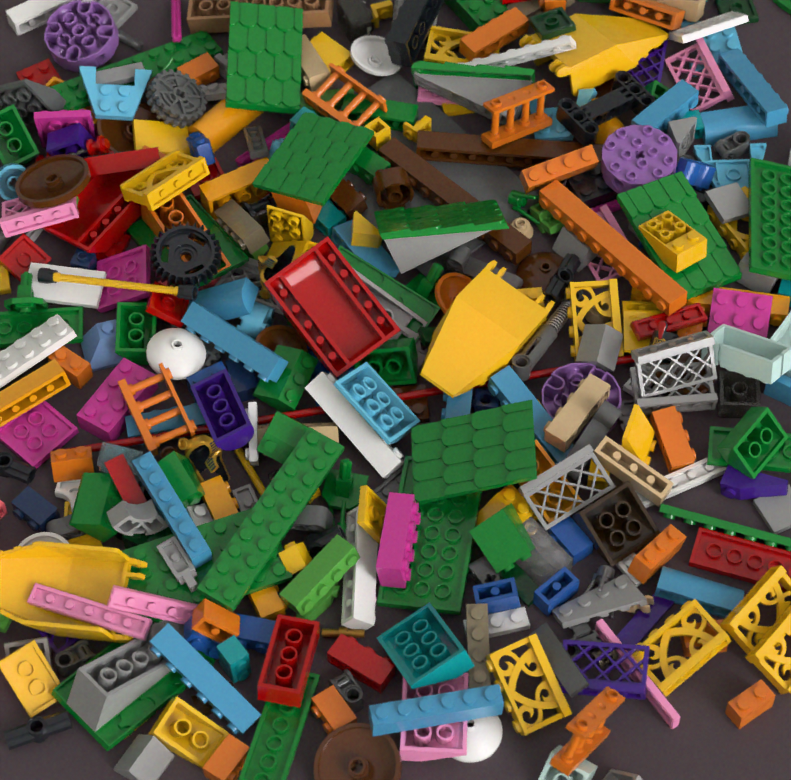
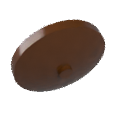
M142 101L140 102L134 119L164 121L162 118H157V114L151 111L150 105ZM97 119L96 135L97 137L102 135L108 139L110 143L109 150L115 153L135 150L133 121Z
M72 154L54 155L32 164L22 172L16 181L15 191L19 200L28 207H53L65 203L81 193L90 181L91 172L87 162L80 156Z
M368 723L346 724L331 732L319 746L314 760L315 780H400L402 773L401 755L397 745L388 734L372 736L371 727Z

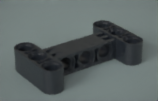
M618 71L615 74L612 92L581 107L570 98L560 99L556 111V119L582 145L588 146L592 144L593 146L599 131L598 125L629 110L638 115L651 105L655 98L630 73Z

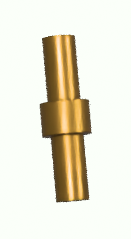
M339 627V629L322 628V637H339L342 633L347 637L364 638L365 629H348V627Z

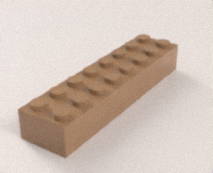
M189 0L187 23L191 34L199 31H207L208 33L229 32L231 1L254 3L257 5H273L275 7L302 8L303 28L332 27L334 0Z

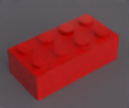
M281 614L277 615L257 685L258 700L301 707L320 637V622Z

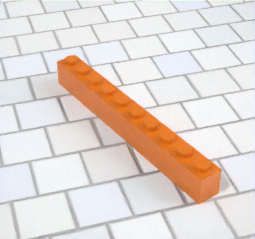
M557 179L539 190L540 206L549 211L554 219L564 224L568 231H572L581 242L588 245L593 253H597L603 258L604 262L607 265H611L620 276L627 279L632 287L642 292L643 296L648 300L650 299L660 311L670 316L686 305L687 291Z

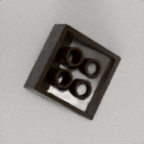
M629 481L618 484L614 489L571 515L577 525L593 542V547L610 567H613L660 534L659 529Z

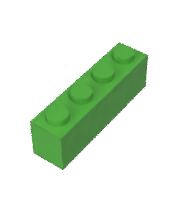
M337 534L279 593L284 603L301 617L311 611L313 606L328 593L329 589L336 582L340 581L343 575L357 563L360 555L355 546Z

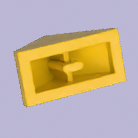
M355 211L351 225V245L379 248L382 241L379 230L359 212Z

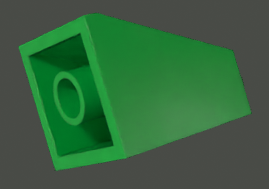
M173 451L157 462L185 508L189 505H195L205 495L189 458Z
M512 503L469 531L496 573L502 570L504 573L515 567L513 564L515 561L520 559L523 562L532 556L531 551L535 548Z

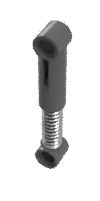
M582 290L576 293V298L580 302L583 301ZM565 291L561 304L546 324L541 325L522 351L512 358L511 368L522 381L530 378L532 369L555 341L558 331L568 320L567 307H570L569 299L566 300ZM576 306V313H579L582 308Z

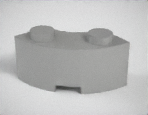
M152 499L142 504H129L122 500L106 512L112 528L128 536L145 533L147 536L168 527Z

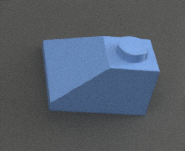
M116 319L95 324L83 336V342H81L84 359L91 364L92 372L117 366L123 359V357L115 353Z

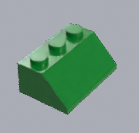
M12 104L0 110V161L3 166L9 163L25 166L40 153L15 105Z
M117 302L115 353L137 365H149L146 350L148 342L156 334L157 317L146 312L147 303Z
M413 337L387 340L354 365L356 369L367 362L388 386L417 383L418 354L415 339Z
M277 345L274 353L289 363L277 383L272 380L266 382L260 378L252 395L283 413L295 410L319 360L301 349Z
M751 407L720 443L717 450L727 464L749 478L755 479L788 439V435L768 407Z
M276 411L256 450L284 464L309 427Z
M84 472L82 474L69 523L72 527L102 542L117 534L118 531L112 528L106 512L123 500L110 473Z

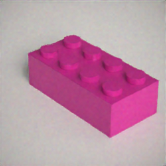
M123 358L77 413L79 427L105 442L117 440L126 429L125 416L131 415L117 381L125 378L127 384L131 383L133 385L156 374ZM158 383L135 392L136 395H133L135 401L142 402L151 398L159 388Z
M389 492L376 563L381 586L406 588L407 581L411 579V568L409 566L410 562L414 561L415 551L412 548L413 543H417L418 539L416 525H420L421 512H418L419 503L415 501L414 494Z

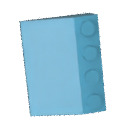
M367 362L333 384L388 445L396 443L411 432V428L420 422L418 417Z

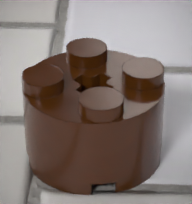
M399 166L376 171L372 187L380 207L383 206L385 210L405 207L409 200L410 202L413 200L414 191L409 175L403 167Z

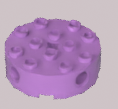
M77 0L59 7L49 17L44 32V40L54 61L66 70L79 72V66L97 68L111 59L119 44V32L106 7L95 1L81 2V0Z
M630 125L619 128L608 136L602 146L601 172L603 179L616 193L626 192L627 190L676 173L677 149L672 139L661 130L650 125Z
M570 363L557 368L547 379L546 383H544L541 391V404L552 419H554L559 407H564L568 396L572 392L575 393L580 381L583 378L586 379L591 373L611 385L610 396L606 401L621 410V388L613 375L596 368V365L590 363ZM617 419L616 422L613 424V426H612L611 429L608 431V433L615 428L618 419ZM585 428L581 431V433H580V434L577 436V438L573 441L574 443L577 442V440L579 439V437L581 436V434L583 433V431L585 430Z

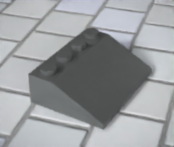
M28 79L0 85V110L14 104L25 126L35 124L34 112L43 110L60 111L63 110L66 100L55 89Z

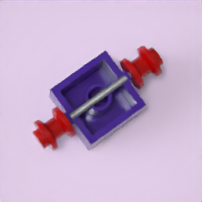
M80 123L47 133V157L60 154H72L83 158L87 156L93 157V155H98V152L102 154L108 153L110 148L107 138L100 135L95 140ZM39 155L37 156L35 163L47 157Z

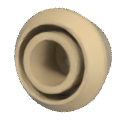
M516 218L510 224L529 239L533 236V227L527 219Z
M601 302L598 303L603 311L608 310L607 304L601 306ZM595 306L585 315L586 320L591 324H605L610 320V318L600 315L596 311Z

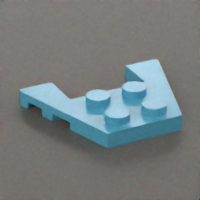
M683 19L681 28L695 24V22H688ZM735 26L703 37L717 65L719 53L739 48L742 52ZM689 62V66H690V70H691L693 63H690V62ZM697 64L695 71L702 72L705 65Z
M79 66V73L82 77L84 88L87 91L95 119L133 121L148 81L151 78L152 70L135 69L134 86L96 84V67Z
M595 88L579 89L576 104L581 107L591 102L592 98H595L597 95ZM537 99L530 101L531 114L536 112ZM557 107L544 108V113L553 119L552 126L534 132L535 139L570 141L574 136L556 119Z
M767 143L749 144L750 158L763 160ZM694 145L693 152L697 160L716 168L711 181L713 189L735 182L738 183L740 188L746 186L749 189L750 159L712 160L711 145Z

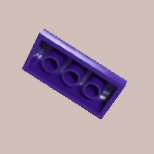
M226 368L190 386L218 448L226 451L236 450L246 445L252 439L254 428Z

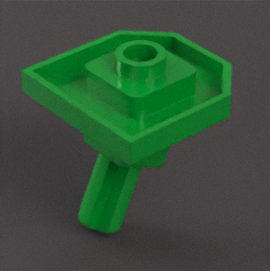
M433 263L427 277L419 273L406 287L438 306L435 298V286L443 271L442 265Z
M26 271L21 274V284L18 285L17 298L4 300V307L8 311H20V314H30L37 309H48V303L43 298L34 297L32 273Z
M348 458L340 461L339 470L331 469L328 473L322 491V498L329 508L341 510L342 500L345 499L346 511L350 512L359 506L360 486L368 484L369 476L351 473L352 461H349Z

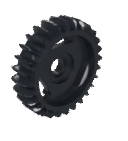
M188 221L186 225H182L179 222L177 227L172 223L171 229L165 227V233L159 231V237H154V243H151V250L149 252L150 264L156 277H161L162 283L167 281V286L175 284V286L190 284L197 285L200 288L201 282L207 285V278L213 280V274L217 275V268H220L222 260L221 247L219 246V240H216L215 234L210 235V229L204 231L203 225L197 228L196 222L193 226H190ZM189 238L199 240L205 245L202 246ZM165 247H169L168 262H162L161 254ZM188 254L191 256V260L184 262L180 257ZM199 267H203V269H201V270L198 271V272H195V273H192V274H186V273H188V272H190V271H193V270H195V269H197V268H199Z

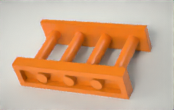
M333 63L329 64L331 76L316 91L311 92L306 88L301 93L304 102L324 117L340 122H348L355 126H362L378 108L385 113L388 111L386 100L380 94L376 95L349 76L341 66H335ZM337 79L345 83L329 101L325 102L321 99V96ZM351 88L358 93L343 111L335 109L334 106ZM364 98L370 101L372 104L356 121L352 122L348 119V115Z
M543 79L484 102L483 107L492 113L491 130L482 133L481 140L491 149L552 126L553 119L544 113L545 95L554 92L555 88ZM537 99L536 112L529 115L530 101ZM522 104L521 118L514 121L515 107ZM507 110L506 124L499 127V115Z
M159 363L161 373L136 384H127L125 378L117 381L148 452L151 451L153 456L159 455L157 450L160 447L159 444L189 432L192 438L195 436V431H197L193 419H188L170 380L173 379L169 368H165L163 363ZM163 380L165 381L169 390L142 402L135 401L133 395H136L135 392ZM173 398L177 406L176 408L151 419H143L141 413L144 412V409ZM181 415L185 425L157 437L151 436L149 430L153 426Z
M608 686L603 689L566 725L565 728L573 733L572 737L552 757L550 765L566 776H569L608 737L611 730L604 726L606 718L624 702L625 697Z

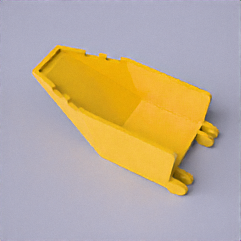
M573 14L569 17L576 25V30L563 35H570L576 41L577 49L535 59L534 64L539 66L553 59L554 62L552 61L549 64V70L555 72V75L560 78L569 75L571 93L576 97L578 96L579 89L595 88L615 78V74L618 71L627 72L638 65V61L641 58H646L651 49H656L669 38V34L657 25L636 18ZM537 33L530 36L526 34L520 39L519 46L523 48L528 44H539L542 40ZM560 36L553 37V38H550V39H547V40L558 39V37H560Z
M495 260L489 262L456 296L433 332L432 340L420 375L452 398L470 391L477 385H484L490 377L511 365L513 356L522 351L544 323L555 304L551 300L544 309L539 305L544 301V294H541L534 302L501 279L507 270L505 267L501 268L497 275L491 272L497 265Z
M44 541L33 542L31 545L23 547L16 546L11 550H0V614L22 625L59 637L128 643L133 640V637L121 635L99 626L29 605L27 600L34 584L38 583L107 605L113 585L127 588L129 578L145 580L144 574L130 571L131 566L146 568L147 562L130 558L118 548Z

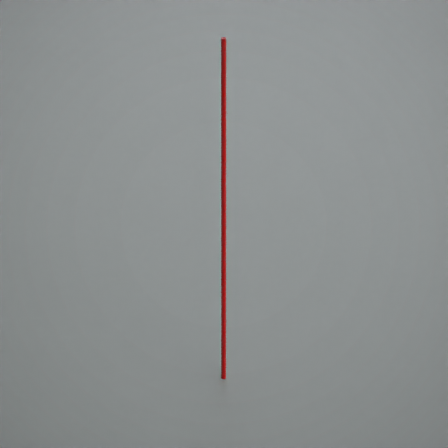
M632 355L618 357L616 365L634 362ZM559 367L531 371L528 380L551 376ZM489 380L484 385H477L473 389L488 387ZM438 387L397 393V395L404 401L443 394V391ZM319 406L283 412V414L295 419L326 414V412ZM275 414L258 416V425L270 423ZM207 425L198 426L197 431H195V435L210 433ZM167 432L151 434V436L157 437ZM187 432L176 438L190 436L189 432ZM138 436L84 446H91L92 452L145 443L142 437Z

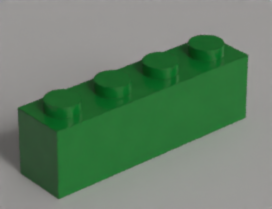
M346 93L341 111H343L358 94ZM364 98L348 115V119L352 122L356 121L372 103ZM386 100L388 111L385 113L378 108L363 125H367L379 117L391 130L403 132V123L405 121L413 126L417 122L418 105Z
M365 147L349 171L353 175L362 178L366 184L372 185L376 171L391 168V163Z

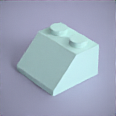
M559 745L550 753L538 779L592 780L598 766L585 759L569 776H566L550 765L552 757L563 748V746Z

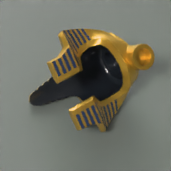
M295 244L290 245L280 256L258 257V270L262 285L260 296L263 299L271 297L264 282L292 263Z
M202 434L194 436L189 440L187 438L179 439L178 447L180 450H185V457L189 458L200 483L204 482L200 473L206 469H209L211 473L216 471L224 481L230 480V475L222 459V449L216 446L213 438Z

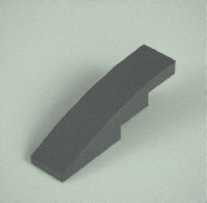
M547 622L529 634H537L553 672L572 698L589 686V683Z

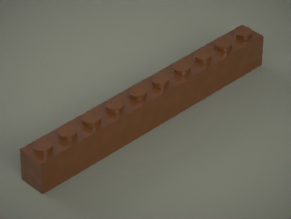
M418 130L416 154L426 161L529 168L586 146L578 142L519 138L491 149L481 140V135ZM604 144L593 145L599 163L601 162L602 146Z
M395 137L378 149V155L391 163V168L403 167L409 175L412 188L416 189L422 197L428 198L435 206L463 201L466 204L478 202L476 198ZM508 222L509 229L491 230L477 237V239L483 240L493 251L500 253L506 261L513 263L515 266L531 253L532 241Z

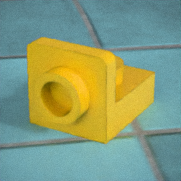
M391 0L370 4L368 17L370 23H373L375 28H379V20L393 17V4Z
M425 115L414 126L405 121L403 123V135L408 140L417 143L418 130L431 131V118Z

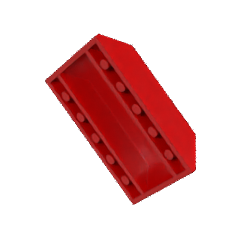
M146 168L91 176L85 189L78 194L79 202L77 209L79 218L41 229L88 253H106L141 215V204L125 201L120 185Z
M328 236L264 282L276 305L323 366L336 378L401 331Z

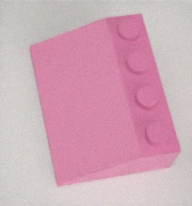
M465 672L456 679L412 689L403 677L402 700L468 689L469 673ZM467 721L400 732L399 752L401 760L422 762L465 756L467 754Z

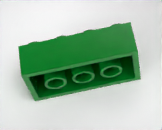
M444 0L471 32L508 10L500 0Z

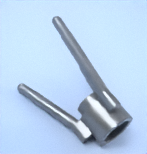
M608 565L599 566L585 593L591 591L596 582L598 584L597 591L601 592L605 583L615 579V570ZM614 611L610 612V618H614Z

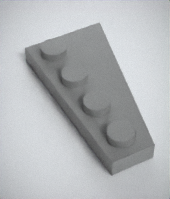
M623 574L605 583L601 592L597 591V587L553 609L552 614L564 629L589 622L592 617L598 616L603 618L609 616V613L621 610V612L630 610V607L634 605L645 606L647 605V599L629 577Z

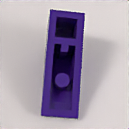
M728 465L720 482L721 495L738 500L783 496L788 493V480L759 473L755 479H751Z

